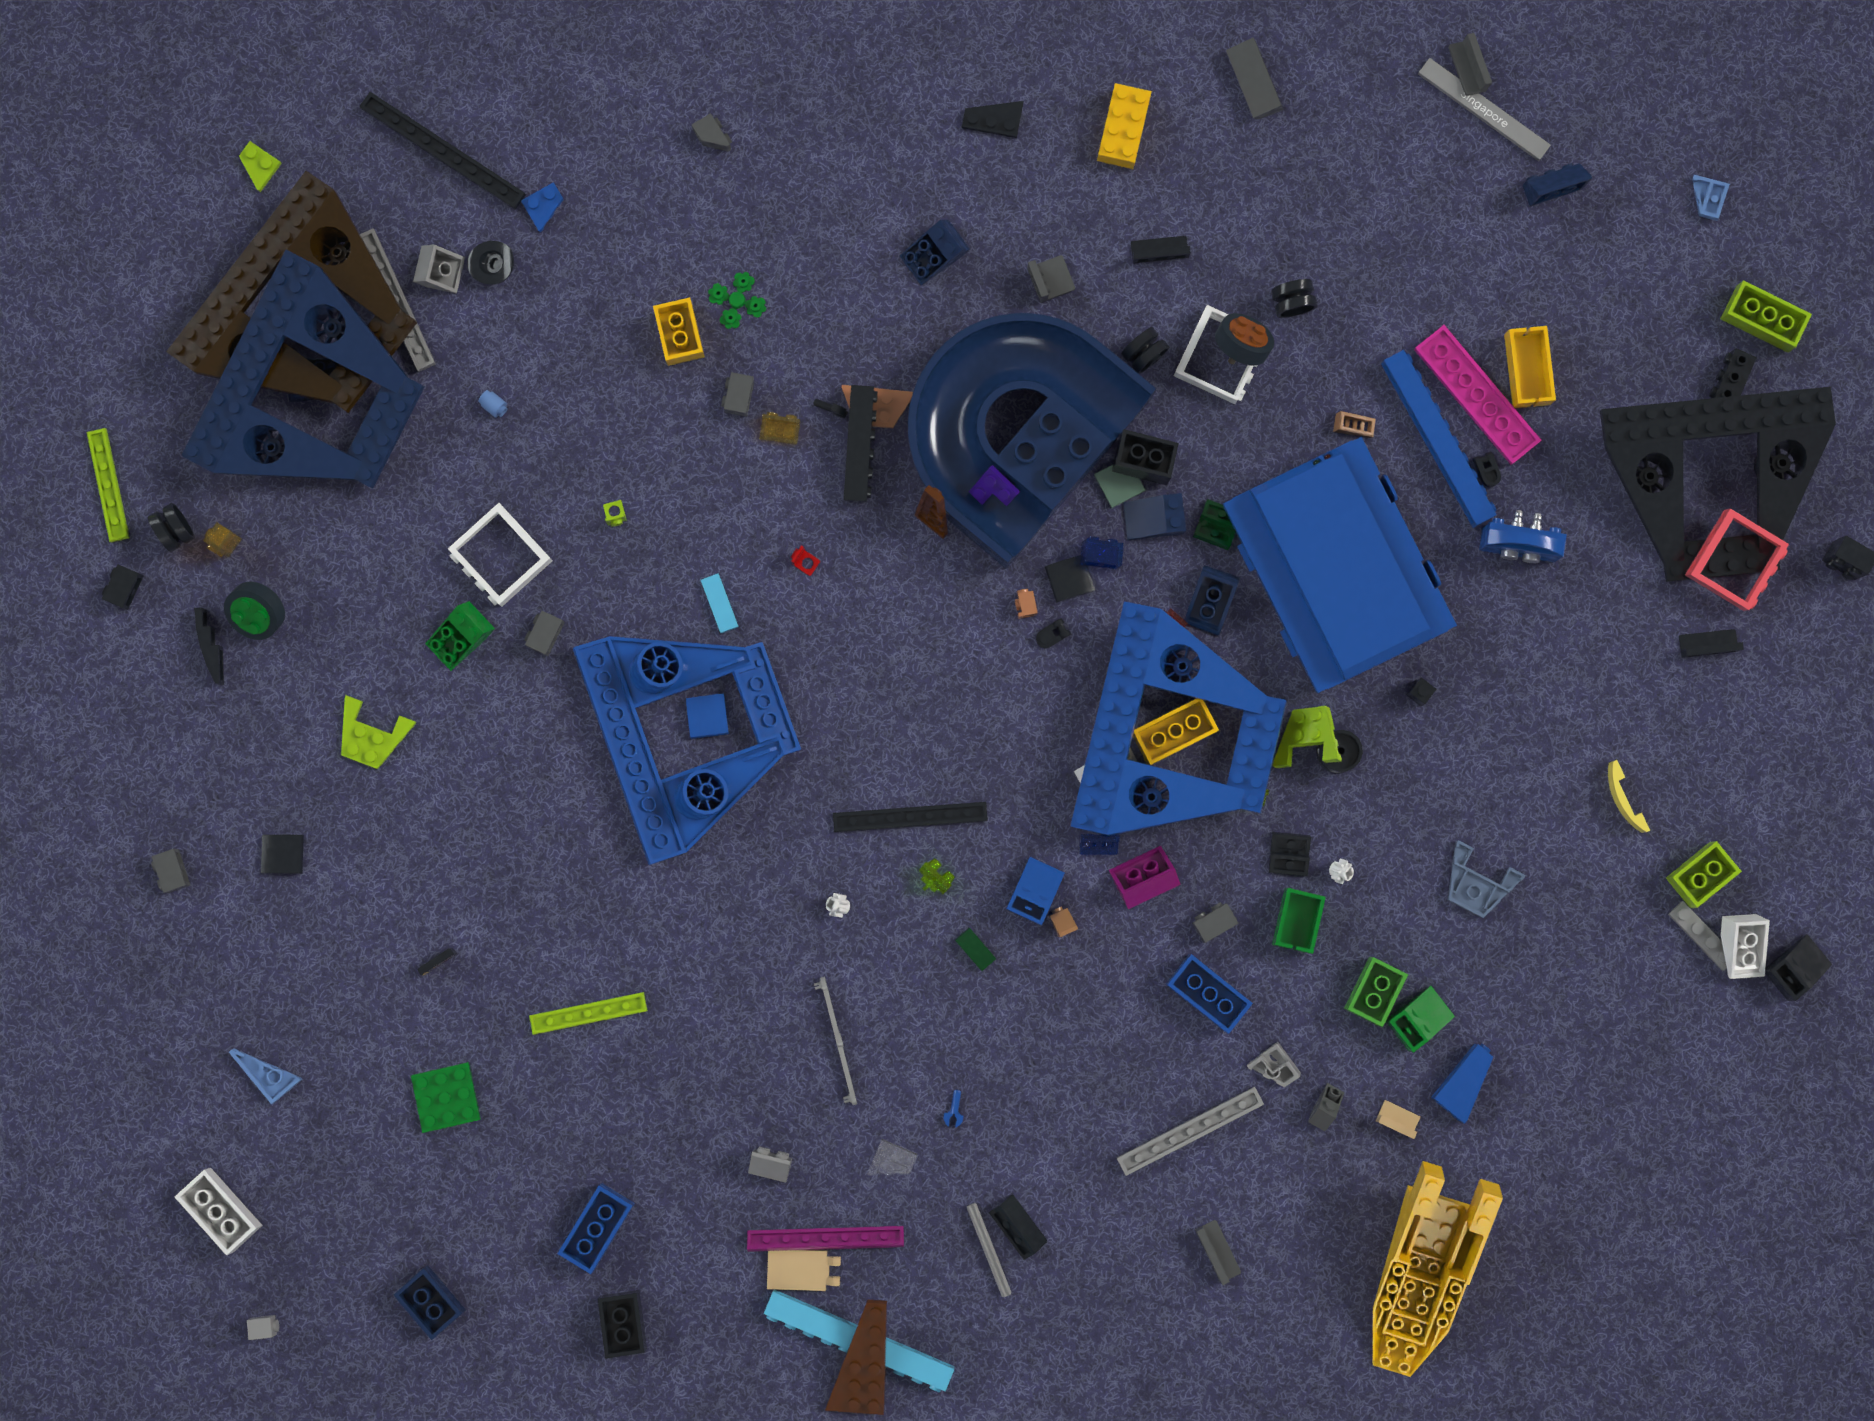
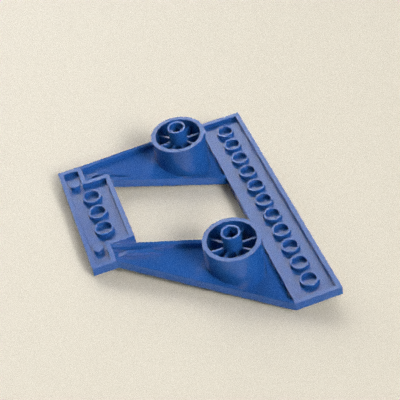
M1124 601L1070 826L1110 836L1237 810L1261 814L1287 701L1266 696L1162 609ZM1186 651L1185 656L1181 658L1176 653ZM1189 651L1198 655L1191 661L1188 659ZM1175 655L1177 658L1175 663H1168L1169 659ZM1200 660V669L1193 668L1192 664ZM1171 666L1174 672L1167 676L1166 668ZM1193 672H1198L1197 676L1192 679ZM1176 674L1180 676L1178 682L1170 680ZM1183 678L1190 679V681L1182 683ZM1145 685L1244 711L1227 785L1127 760ZM1154 780V787L1148 789L1145 783ZM1158 781L1163 782L1167 787L1159 791L1157 789ZM1143 785L1146 791L1143 794L1137 793L1138 789ZM1166 791H1169V800L1162 797V794ZM1155 795V799L1151 801L1150 797ZM1136 796L1143 797V802L1137 806ZM1167 802L1166 807L1161 810L1160 806L1162 803ZM1144 805L1149 806L1147 814L1141 813L1138 809ZM1152 807L1158 808L1160 812L1152 815Z
M609 636L573 648L649 865L685 854L782 756L801 750L763 642L747 647ZM651 653L653 659L649 660L643 656ZM641 661L648 664L647 669L642 670ZM671 664L673 665V672L667 669ZM649 671L652 675L651 679L647 678L644 673ZM665 673L672 676V679L667 683L663 676ZM733 673L758 744L661 780L636 708ZM654 677H660L661 683L653 682ZM700 778L708 780L707 783L702 784ZM696 779L698 786L694 787L688 783L690 780ZM687 788L693 790V796L687 797ZM715 791L718 793V798L713 796ZM694 798L697 802L696 806H693L689 799ZM710 799L717 803L713 810H711L709 805ZM700 803L705 804L707 811L698 809Z

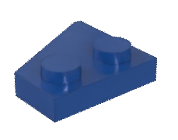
M553 182L521 200L538 231L542 232L544 226L552 218L555 210L564 199Z

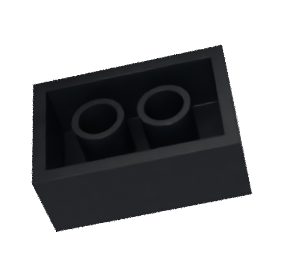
M1123 429L1119 438L1112 472L1168 485L1172 477L1179 443Z
M634 1290L601 1295L597 1300L605 1359L645 1353L647 1344L640 1291Z

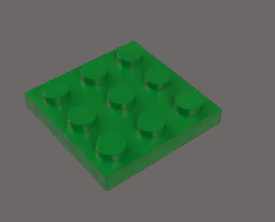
M469 1062L411 1075L422 1133L481 1120Z

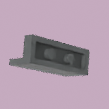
M1475 33L1467 34L1463 42L1450 44L1448 47L1466 96L1486 92L1492 84Z
M1216 1220L1195 1229L1222 1285L1229 1283V1279L1241 1274V1270Z

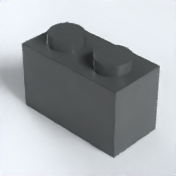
M731 372L730 378L727 377L725 388L728 389L727 395H723L721 403L725 413L748 416L755 382L754 376Z
M541 611L534 618L533 624L535 625L532 631H528L526 634L525 645L549 656L565 622Z
M171 849L152 856L153 861L151 865L154 872H157L159 878L157 884L163 893H171L191 886L179 849Z
M1219 902L1211 907L1212 911L1205 914V912H1202L1194 917L1196 921L1192 922L1203 943L1239 924L1227 903L1222 905Z

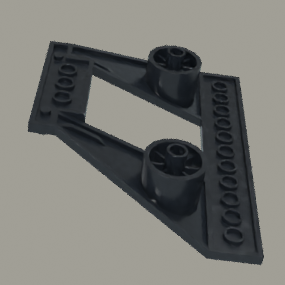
M1831 387L1600 410L1605 450L1664 564L1666 582L1692 580L1685 576L1706 541L1705 539L1684 542L1683 441L1757 433V455L1754 459V471L1757 477V525L1783 540L1836 425ZM1774 448L1776 451L1775 457L1771 455V452ZM1780 448L1787 451L1786 455L1781 454ZM1791 455L1794 461L1791 462L1788 456ZM1640 461L1644 462L1643 470L1638 467ZM1648 461L1656 464L1654 468L1649 467ZM1791 465H1795V472L1789 469ZM1658 467L1662 471V474L1658 475V472L1656 471ZM1784 472L1789 474L1792 478L1789 480H1784ZM1664 477L1662 486L1657 481L1658 478ZM1651 486H1656L1660 491L1652 493ZM1757 534L1721 538L1700 574L1707 578L1762 573L1777 546ZM1779 561L1776 565L1778 567L1777 571L1781 570Z

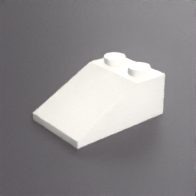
M1757 914L1722 916L1721 939L1728 977L1730 979L1765 976L1770 920Z

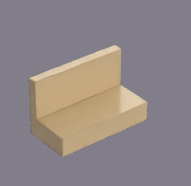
M1385 1100L1376 1122L1415 1139L1417 1132L1414 1130L1420 1116Z

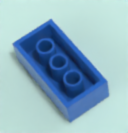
M1192 954L1186 957L1165 984L1227 1034L1232 1031L1253 1004Z
M601 1183L557 1254L592 1274L635 1203Z

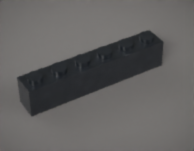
M851 385L844 485L845 501L867 502V498H871L872 487L868 486V480L872 479L873 468L869 467L870 460L874 459V449L871 448V441H875V429H872V422H876L877 410H873V403H877L878 391H874V386Z

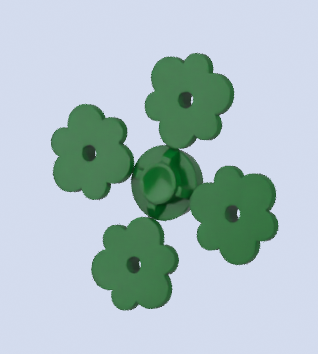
M748 272L735 274L733 286L737 287L738 292H733L730 297L727 293V287L721 286L719 283L714 284L713 289L708 290L711 303L717 302L718 305H721L723 301L729 299V304L733 307L729 311L724 310L723 316L720 317V323L725 325L727 329L739 327L741 315L738 314L736 309L743 307L744 304L747 308V313L749 315L753 314L756 318L766 311L764 298L753 296L751 300L746 301L745 296L742 294L746 290L750 291L752 289L751 285L755 282Z

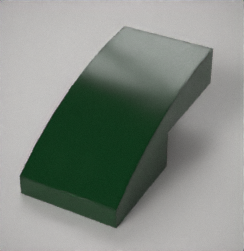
M970 928L955 939L981 971L996 960L994 955Z

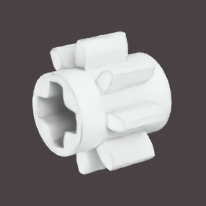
M1341 858L1339 862H1333L1329 869L1331 879L1340 884H1343L1344 880L1349 881L1354 874V870L1351 867L1352 864Z
M833 893V897L827 899L826 909L830 911V916L842 918L843 914L848 913L850 902L846 900V895Z

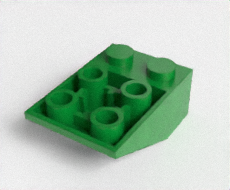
M468 601L458 605L425 644L452 671L486 640L495 628Z
M1430 985L1390 1016L1386 1023L1406 1049L1414 1053L1455 1016Z

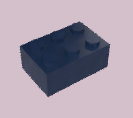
M429 1266L423 1268L394 1294L395 1298L431 1340L466 1311Z

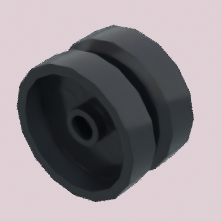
M1299 279L1289 281L1271 290L1273 300L1279 302L1275 306L1278 318L1302 315L1318 307L1316 297L1310 295L1314 291L1312 280Z
M1153 327L1146 329L1121 352L1122 357L1127 362L1136 359L1132 364V368L1138 374L1153 366L1170 348L1164 340L1155 342L1159 334Z
M174 503L163 507V514L156 511L148 516V521L155 535L169 552L178 549L180 541L188 543L195 539L194 532Z
M1335 730V739H1337L1339 745L1337 748L1343 751L1341 754L1342 761L1331 763L1322 761L1324 744L1318 745L1316 752L1320 765L1326 771L1337 774L1355 768L1361 761L1363 750L1362 744L1355 734L1347 730Z

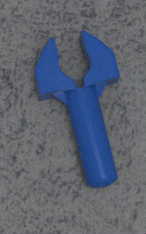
M960 1090L953 1091L951 1110L947 1113L944 1112L943 1117L946 1125L949 1126V1119L955 1114L957 1118L955 1128L963 1122V1115H960L958 1112L961 1097Z

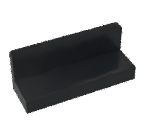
M1186 236L1131 241L1133 264L1189 258L1191 254Z
M1735 629L1679 635L1682 658L1744 650L1743 642H1737Z
M1013 1194L989 1212L1023 1260L1034 1255L1047 1243V1239Z

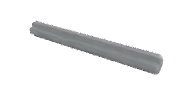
M976 1203L967 1206L968 1213L1001 1296H1009L1011 1294L1010 1287Z

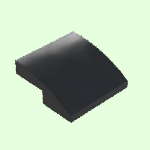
M1084 555L1045 566L1056 603L1095 591Z
M1272 832L1269 873L1308 876L1311 836Z
M262 835L261 873L303 874L304 835Z

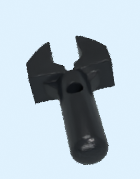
M815 399L813 402L814 406L832 412L840 418H846L848 413L845 408L835 403L832 405L819 399Z

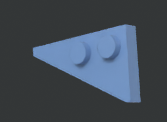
M237 1049L229 1051L231 1056L271 1104H274L303 1080L295 1074Z

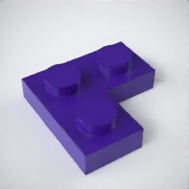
M992 465L970 489L969 493L982 505L994 494L1004 505L1008 506L1020 491Z

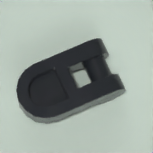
M1488 452L1485 453V456L1473 458L1475 468L1482 483L1487 487L1496 486L1501 481V473L1493 453ZM1488 463L1490 467L1485 469L1483 464Z
M1062 618L1038 632L1036 642L1039 647L1044 649L1050 648L1071 635L1069 629L1065 628V622ZM1056 628L1060 632L1058 636H1055L1053 630Z

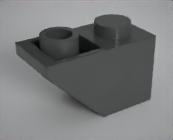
M710 113L692 124V129L702 146L727 152L731 150L730 144L732 141L727 133L723 134L720 129L722 125L717 117L713 118Z
M1327 1083L1311 1112L1308 1122L1325 1132L1336 1119L1344 1092Z

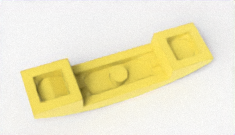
M1618 761L1610 762L1608 766V780L1616 806L1623 817L1641 833L1650 831L1643 814L1638 813L1634 815L1619 780L1625 778Z

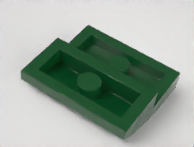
M1207 499L1193 537L1229 550L1236 531L1223 505Z

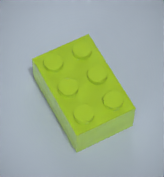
M1714 841L1706 844L1668 875L1666 879L1690 908H1698L1742 871L1720 844Z

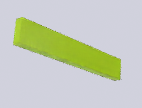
M103 428L86 432L109 542L129 539L107 429Z
M642 992L529 1015L532 1034L534 1035L646 1012L648 1010L645 995Z

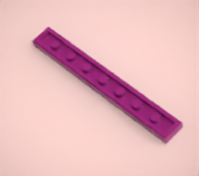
M904 1226L747 1230V1252L904 1247Z

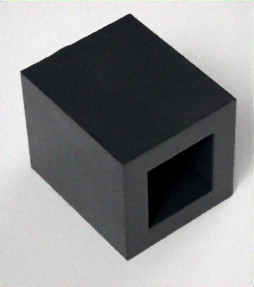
M1421 677L1414 683L1406 695L1420 706H1423L1437 689Z

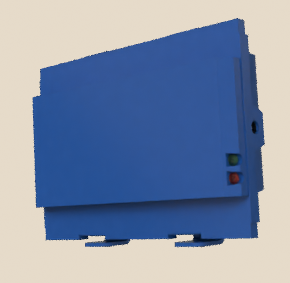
M1362 437L1354 441L1351 440L1223 503V507L1242 543L1237 548L1249 572L1256 571L1284 627L1280 634L1292 658L1298 655L1316 693L1328 690L1457 626L1439 589L1436 588L1441 586V581L1430 560H1426L1422 564L1424 559L1395 504V501L1398 500L1396 491L1386 474L1382 475L1379 479L1380 472Z

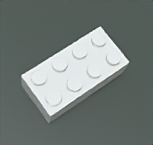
M212 1168L203 1170L175 1196L178 1202L226 1255L236 1251L263 1226Z

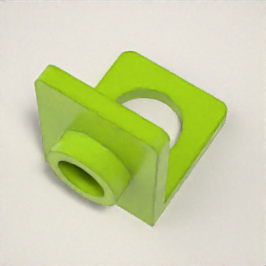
M621 500L603 505L606 515L605 521L608 526H619L624 521H627ZM618 506L620 514L611 516L609 514L610 507Z

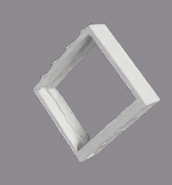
M1207 305L1174 376L1236 404L1237 400H1242L1246 392L1243 390L1245 383L1249 384L1254 375L1251 373L1252 365H1247L1234 395L1184 372L1209 317L1222 322L1224 317L1228 315Z
M500 503L493 507L448 548L451 552L449 556L456 564L460 562L464 566L463 572L469 578L473 576L477 580L475 585L482 592L486 590L490 594L487 598L494 605L498 603L501 607L553 561ZM498 514L540 558L534 566L500 596L458 552L464 544Z

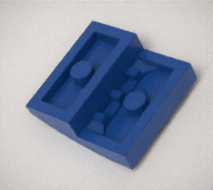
M724 693L686 698L691 739L729 734Z

